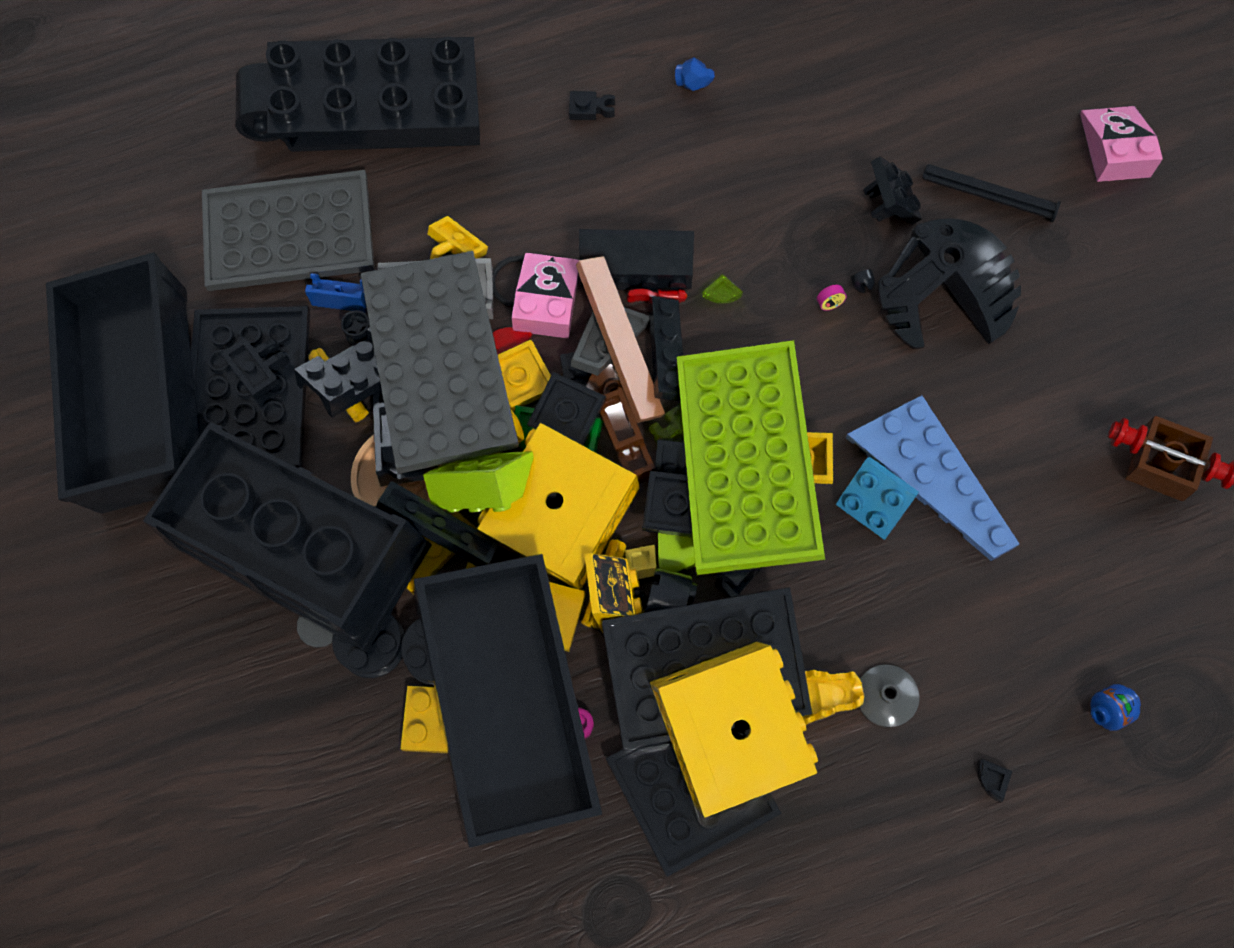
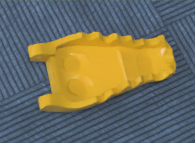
M816 670L805 671L812 708L811 715L802 716L805 725L840 711L858 708L863 704L862 682L855 672L829 674L828 672Z

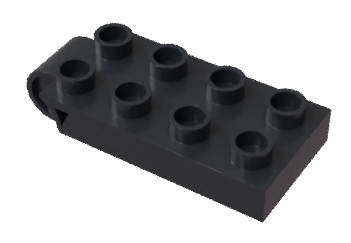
M474 37L267 42V63L246 65L236 73L235 128L239 134L254 141L268 142L281 139L292 152L480 145Z

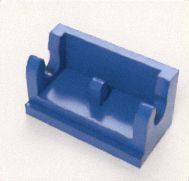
M310 273L312 285H306L305 293L312 306L348 311L358 310L367 313L362 279L360 284L323 280L320 279L318 274Z

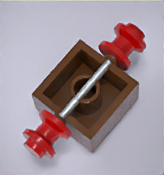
M1154 416L1146 425H1141L1138 429L1130 427L1129 420L1123 417L1120 422L1114 421L1109 430L1108 438L1112 439V446L1117 447L1120 443L1129 445L1130 453H1133L1125 478L1128 481L1180 501H1185L1198 490L1201 477L1206 482H1209L1212 478L1220 480L1221 487L1224 489H1229L1232 485L1234 486V460L1229 464L1222 462L1221 455L1216 452L1207 459L1213 441L1211 436L1158 416Z

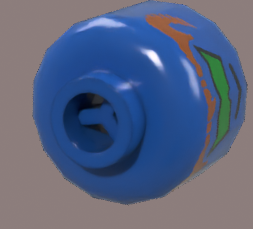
M1113 684L1097 692L1091 698V715L1093 720L1105 729L1118 731L1139 718L1140 699L1131 688L1121 684Z

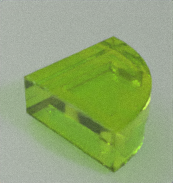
M723 274L703 291V297L709 301L722 304L734 302L740 299L743 294Z

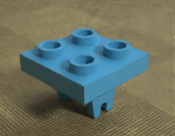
M869 456L835 505L885 540L919 494V491Z

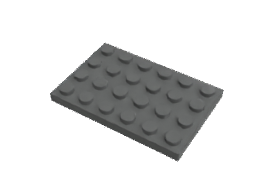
M365 170L202 190L204 282L208 291L311 279L310 273H316L319 277L375 271L368 180Z

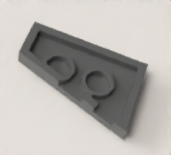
M624 307L634 335L637 337L650 324L649 316ZM592 312L572 358L571 367L598 376L612 362L594 312Z

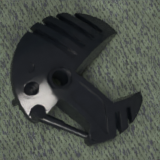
M948 218L918 224L912 230L911 238L899 254L900 257L889 273L878 281L881 310L888 311L889 315L884 317L888 325H895L897 327L896 330H893L895 335L912 349L925 347L919 304L942 283L947 285L988 344L1004 335L1012 325L1019 308L1018 305L1012 310L1013 302L1021 296V285L1014 289V281L1020 277L1018 269L1013 272L1010 269V265L1015 261L1011 254L1005 258L1002 253L1007 247L993 233L969 221ZM918 246L925 258L902 277H894L905 260H908ZM944 253H949L954 257V264L945 261Z

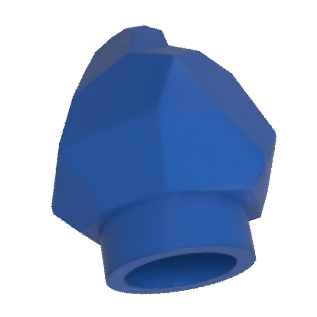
M695 57L676 66L675 80L677 86H684V88L692 91L707 87L715 78L714 71L706 68L705 64Z

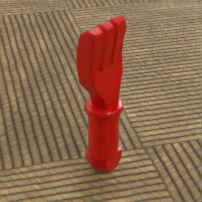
M649 289L630 290L627 295V302L629 303L636 301L649 302L652 296L679 300V302H684L687 299V293L682 289L663 291L658 289L657 292H652Z

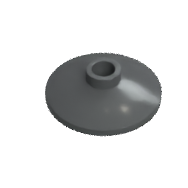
M878 665L869 669L861 677L864 701L859 709L869 721L878 726L890 728L903 725L914 716L919 705V690L914 679L905 670L894 665ZM885 689H892L895 692V698H887L884 693Z

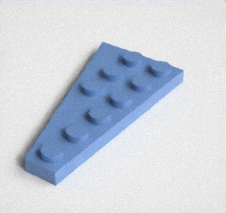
M922 395L847 434L846 439L853 445L854 443L867 453V457L870 456L919 491V494L916 496L919 501L935 510L939 514L938 517L945 523L949 522L963 534L965 540L990 561L1019 545L1010 528Z

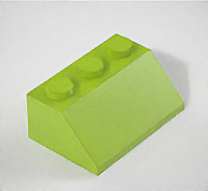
M533 452L493 453L443 464L423 474L430 503L440 509H445L447 513L457 512L462 509H469V512H479L486 508H493L494 512L508 510L512 507L511 503L523 497L534 458Z

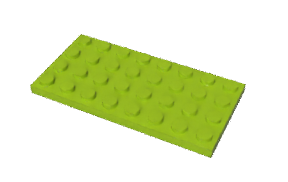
M794 340L678 356L677 366L697 575L825 560Z

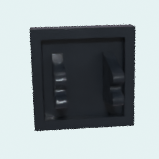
M881 156L871 161L876 180L865 187L863 191L865 195L869 194L870 198L882 195L884 201L882 205L871 212L872 218L882 221L897 215L912 225L922 220L919 212L921 204L916 195L913 194L911 188L913 181L909 173L900 170L893 162L890 163Z

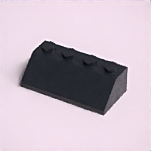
M579 229V260L604 256L617 290H627L629 288H643L650 291L657 288H670L672 290L692 289L694 231ZM580 278V287H584Z

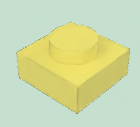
M655 545L625 550V559L628 560L631 569L636 568L638 579L654 576L655 568L658 567Z

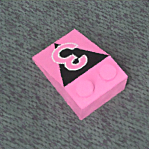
M1135 106L1081 111L1080 115L1097 182L1150 178L1163 157L1157 135Z
M525 253L513 306V331L531 332L532 334L569 339L579 276L576 264L579 260Z

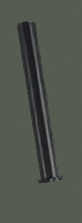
M931 164L926 166L923 173V179L1036 214L1050 219L1052 223L1061 204V201L1054 203Z

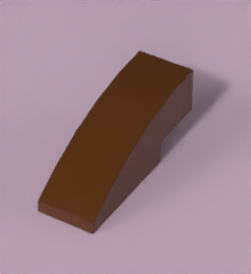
M620 388L604 395L607 397V400L600 415L621 467L636 474L639 483L649 480L650 471H655V466L624 392Z

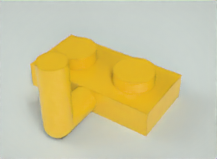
M449 216L429 225L427 234L439 243V245L433 247L430 259L442 257V255L449 251L452 254L473 251L475 259L486 255L488 246Z

